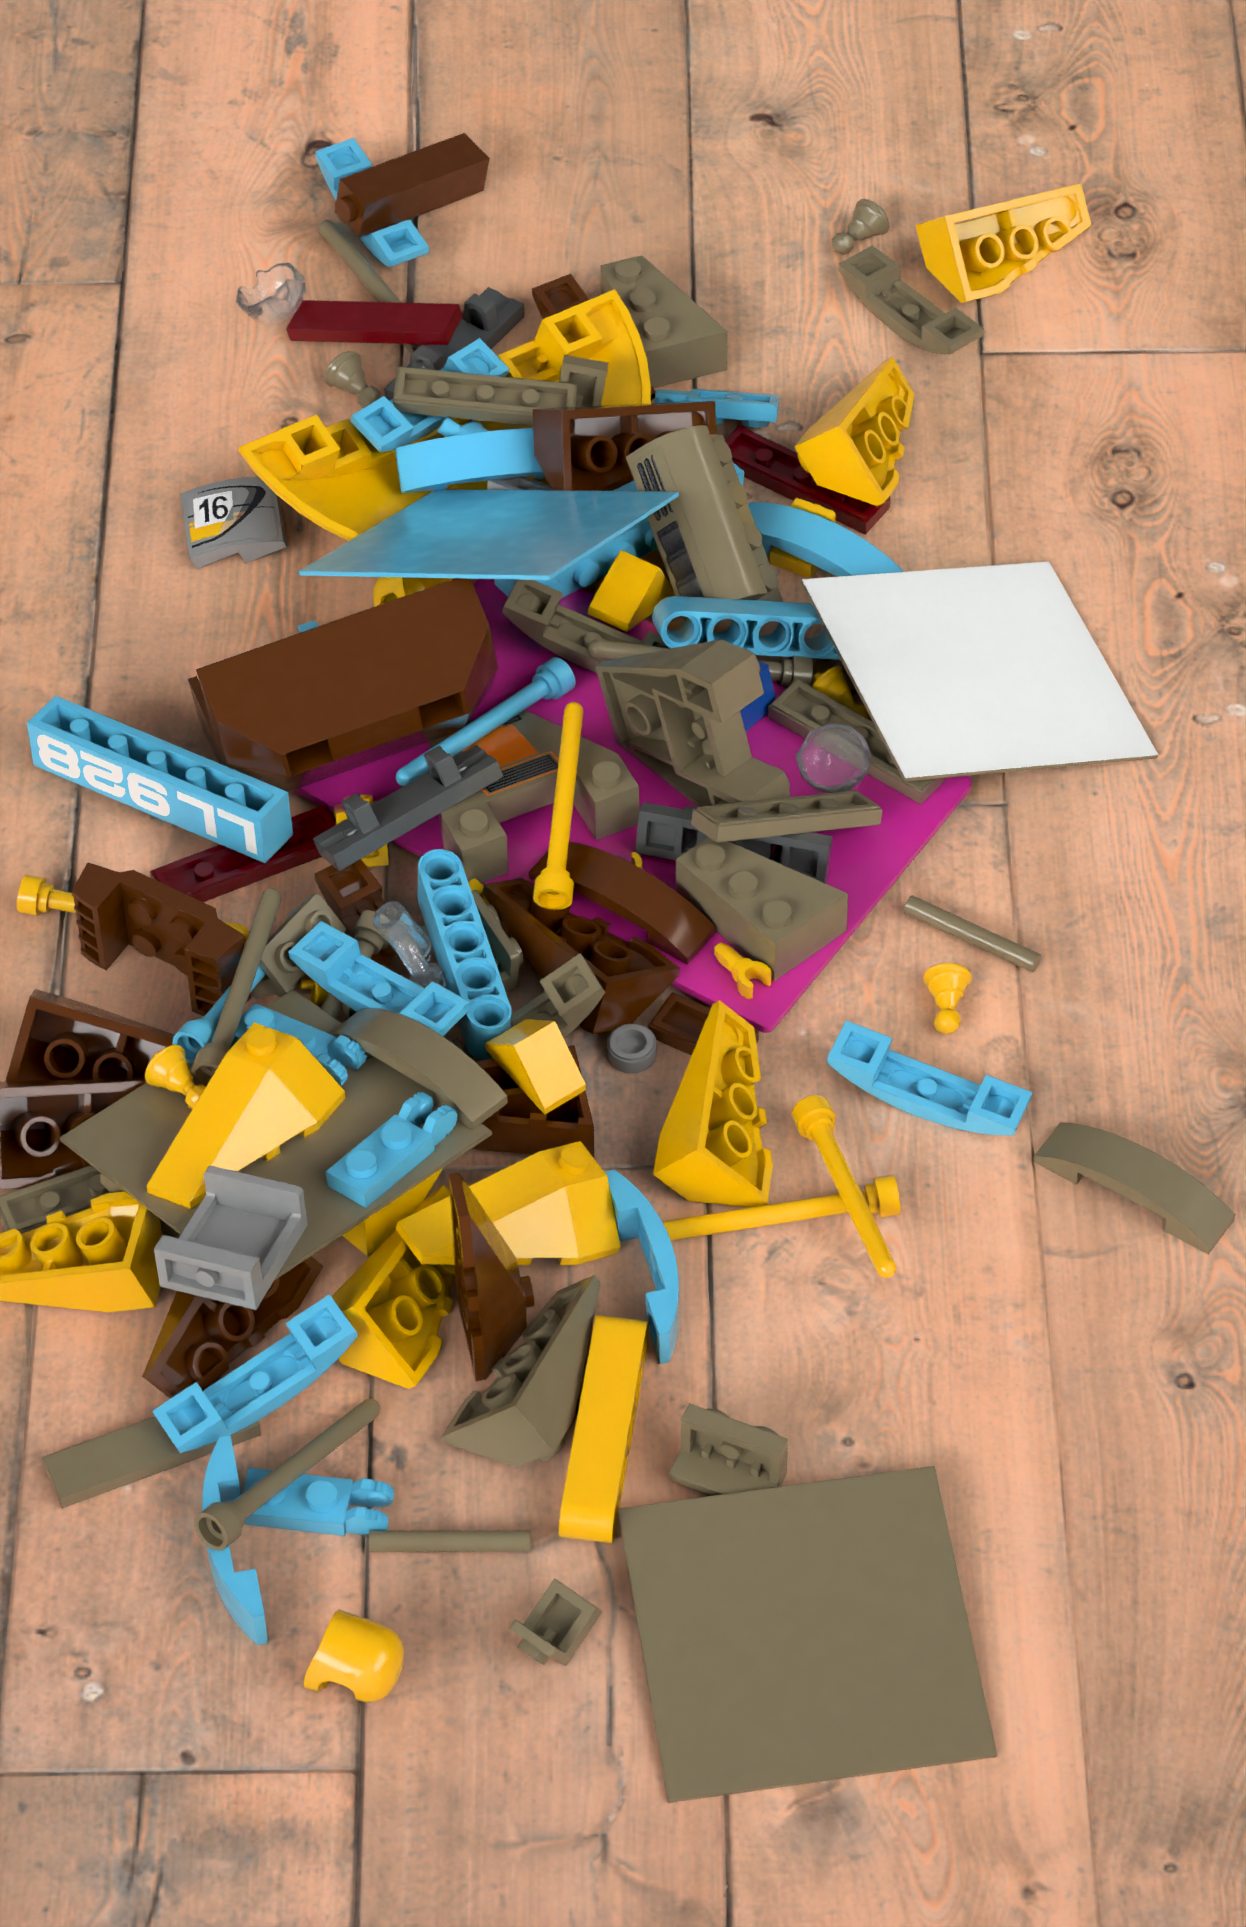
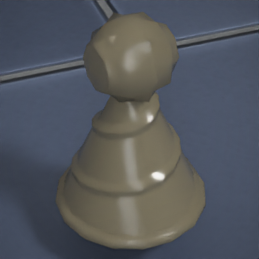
M860 199L856 203L847 233L844 231L836 233L832 238V248L835 253H840L841 255L849 254L854 249V241L886 234L889 230V221L883 209L871 200Z
M355 351L341 353L326 368L324 375L325 383L330 387L334 386L341 390L349 391L352 394H359L358 403L362 408L381 398V393L374 386L368 387L366 384L360 355Z

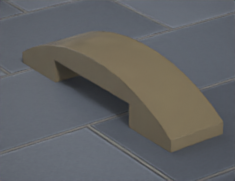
M873 245L838 263L839 272L863 304L894 333L914 346L936 354H951L984 336V328L956 307L944 313L900 280V266Z
M517 580L502 610V613L514 625L537 643L562 658L597 673L595 666L607 659L594 658L589 654L588 646L593 640L600 639L669 648L659 635L648 631L644 641H641L559 605L563 593L535 580Z
M581 953L540 980L545 991L511 1014V1028L525 1019L555 1021L565 1039L590 1014L606 992ZM458 1038L451 1041V1043L456 1045L474 1061H480V1059L475 1058L468 1052L466 1046Z
M364 1008L328 1033L336 1037L343 1035L351 1041L354 1040L366 1051V1061L374 1056L434 1092L435 1107L438 1109L442 1105H448L457 1111L456 1114H458L457 1121L472 1130L508 1103L507 1095L472 1058L434 1030L404 1015L384 1009Z
M1060 1122L1034 1155L1033 1162L1076 1185L1085 1176L1165 1218V1232L1208 1255L1235 1220V1213L1221 1199L1183 1169L1133 1141L1101 1129Z

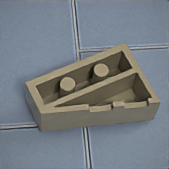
M641 255L601 265V295L615 289L628 309L642 341L648 363L650 383L653 388L727 370L728 331L645 257Z
M708 837L676 859V892L702 912L716 926V932L746 958L768 965L772 972L771 979L774 982L847 931L848 893L729 841L716 843Z

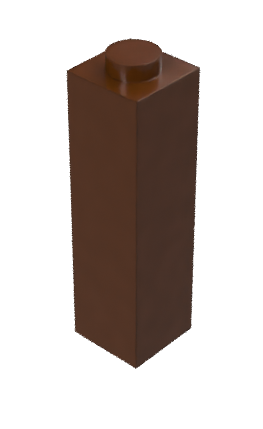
M465 133L341 178L335 202V213L359 238L484 191L490 158Z

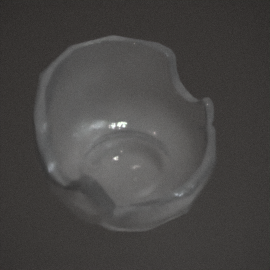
M289 262L277 263L267 271L258 270L256 272L257 283L253 288L239 287L236 303L256 322L265 325H280L292 317L301 305L306 293L305 278Z
M830 723L809 731L800 750L796 752V761L801 777L816 792L823 794L853 791L864 781L872 759L865 737L849 725Z

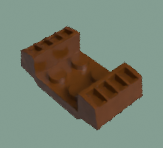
M89 862L86 864L72 889L75 903L74 910L77 917L76 923L79 930L78 937L81 943V954L90 962L106 971L128 945L135 947L136 950L145 956H154L175 966L180 972L188 976L192 1012L205 1016L232 983L244 949L245 935L218 919L216 908L135 870L117 872ZM251 993L248 996L247 1002L251 999Z

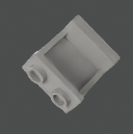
M208 1166L204 1173L205 1197L180 1237L175 1238L162 1235L154 1248L160 1287L256 1310L308 1225L304 1192L301 1187L285 1182Z

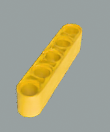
M596 1315L561 1504L559 1537L614 1543L619 1517L618 1508L621 1506L649 1337V1321L603 1315Z

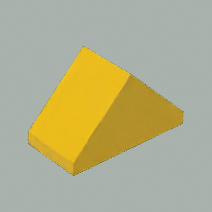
M620 550L591 601L587 614L628 632L651 615L659 601L666 597L674 596V590L660 567Z
M525 1019L485 1043V1050L544 1115L586 1090V1083L555 1021Z

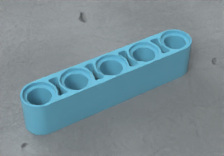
M671 596L659 601L652 613L653 624L665 645L670 649L722 639L740 648L747 649L754 653V655L802 656L841 660L824 627L817 636L813 638L804 637L806 630L810 626L822 624L811 603ZM679 616L687 617L686 623L682 628L674 631L667 630L668 624L672 619ZM722 619L733 620L730 628L725 632H713L714 626ZM770 621L778 622L777 628L773 633L764 636L759 635L760 628L765 623Z
M434 849L422 855L418 862V904L446 989L470 1001L471 1009L458 1021L468 1052L477 1059H492L493 1057L485 1050V1043L511 1028V1006L462 862L451 851Z

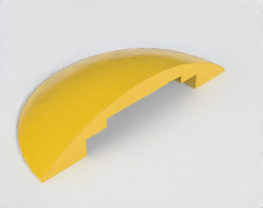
M615 289L542 319L534 340L498 355L509 368V372L505 377L559 382L564 355L607 362L608 369L601 406L651 404V383L642 341L628 309ZM316 414L238 448L239 453L252 470L277 496L301 515L347 541L352 540L433 492L424 491L401 494L395 449L379 452L349 421V418L325 427ZM453 418L452 420L462 426L468 423L470 419ZM474 420L480 422L488 431L533 428L531 425ZM438 429L410 444L444 438V436L438 433ZM534 475L525 476L540 483L551 486L547 478L534 479ZM478 481L450 484L445 490H487L488 482Z

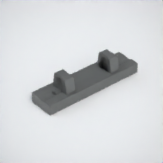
M490 287L480 296L474 293L464 303L463 317L449 344L428 345L427 347L422 344L412 353L411 363L407 367L441 370L444 368L449 356L479 338L492 349L524 318V304L513 298L505 297ZM396 378L384 388L385 397L388 400L394 397Z
M478 745L469 748L454 758L450 753L447 754L441 746H438L424 754L429 769L428 773L372 805L368 801L363 800L359 793H355L343 800L341 803L347 819L314 837L313 840L316 848L324 859L338 871H341L504 777L498 761L491 755H488Z
M643 802L639 810L635 852L676 860L708 838V836L691 825L693 809L697 807L686 806L684 809ZM808 832L729 841L823 883H826L828 880L833 836ZM773 844H776L777 846L773 857H771Z

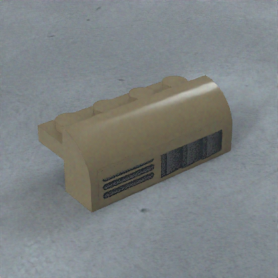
M707 425L687 427L660 436L626 456L638 491L679 492V497L647 517L675 596L783 602L777 585V576L769 564L762 544V535L753 520L747 503L746 491L740 484L732 462L731 450L725 443L723 435L710 434Z

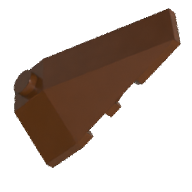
M310 1256L273 1281L256 1310L177 1291L142 1377L170 1399L195 1382L198 1383L202 1390H205L229 1369V1364L247 1348L257 1345L265 1338L264 1334L281 1319L288 1318L300 1307L323 1265Z

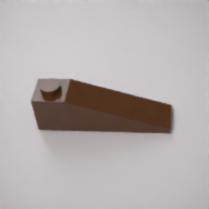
M715 401L533 409L534 456L553 491H614L634 481L626 456L648 442L670 432L699 425H707L709 433L716 434Z
M523 878L484 884L483 895L493 905L500 920L511 936L516 939L522 952L541 979L579 953L583 955L606 992L590 1014L579 1024L582 1029L592 1034H602L614 1030L621 1025L632 1024L679 975L680 968L652 945L636 936L630 939V942H627L609 933L610 923L599 917L590 920L585 917L576 916L569 912L570 906L560 910L540 907L533 900L535 884Z
M35 989L27 1003L5 1082L145 1078L146 1068L153 1055L173 1045L175 1034L79 1001Z
M145 1078L0 1082V1189L25 1188L90 1166L88 1162L60 1141V1137L145 1084Z
M460 1173L449 1174L456 1299L475 1381H481L488 1378L492 1373L491 1369L500 1358L505 1357L521 1337L522 1332L527 1328L526 1308L535 1306L530 1276L520 1277L515 1255Z

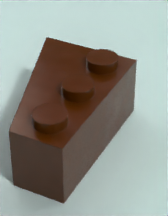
M575 1045L567 1046L581 1073ZM494 1058L475 1061L507 1095L508 1103L481 1123L492 1131V1135L472 1149L533 1155L539 1151L581 1141L594 1158V1124L586 1091L544 1115Z

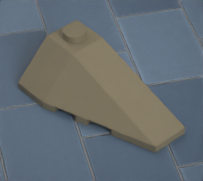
M594 1275L555 1293L522 1332V1337L526 1340V1343L517 1347L508 1357L500 1358L491 1370L497 1378L483 1395L479 1391H472L461 1404L442 1435V1438L448 1445L514 1467H520L537 1459L541 1462L547 1461L562 1449L565 1444L563 1437L575 1417L600 1282Z

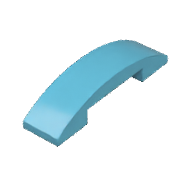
M354 138L315 151L316 160L335 201L341 178L372 167V163ZM410 219L359 238L373 256L389 267L429 253V246Z
M479 338L449 356L444 368L440 371L505 377L509 372V368ZM383 396L354 413L349 421L379 452L394 450L396 447L410 444L433 432L441 426L446 417L400 413L393 405V399L388 400Z
M533 428L456 435L395 448L401 494L446 489L450 484L533 475L534 479L546 478L534 456Z
M750 502L748 504L755 525L762 535V544L766 555L769 554L774 546L838 577L904 572L875 546L828 519L798 508L776 503Z
M320 921L288 951L290 959L327 992L356 1012L364 1008L392 1011L409 1017L444 1036L471 1009L470 1001L433 981L424 989L362 955L356 939L323 921Z
M847 1020L845 1021L827 1057V1063L856 1086L900 1110L947 1127L989 1135L1015 1134L1033 1092L989 1075H985L981 1085L894 1052L890 1050L891 1037Z
M616 1170L605 1171L608 1177L619 1240L639 1238L656 1291L645 1293L646 1320L649 1321V1334L659 1364L668 1363L675 1349L679 1325V1277L673 1246L659 1215L640 1190Z
M330 1294L286 1322L290 1334L205 1390H202L198 1383L195 1382L152 1410L179 1453L209 1445L218 1441L220 1436L232 1435L257 1422L307 1388L340 1358L358 1337V1334Z
M231 1435L220 1436L212 1451L204 1478L202 1511L214 1502H232L241 1495ZM207 1546L212 1577L226 1609L237 1625L257 1645L268 1643L265 1615L256 1569L234 1572L229 1546L221 1551L213 1550Z

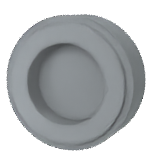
M624 1024L615 1028L607 1038V1058L615 1069L624 1073H639L647 1070L655 1062L657 1054L656 1038L647 1027L639 1024Z

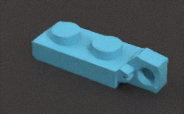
M657 389L654 402L715 401L716 424L724 423V419L742 420V425L753 428H763L768 426V422H777L780 408V397L778 395L691 389V391Z

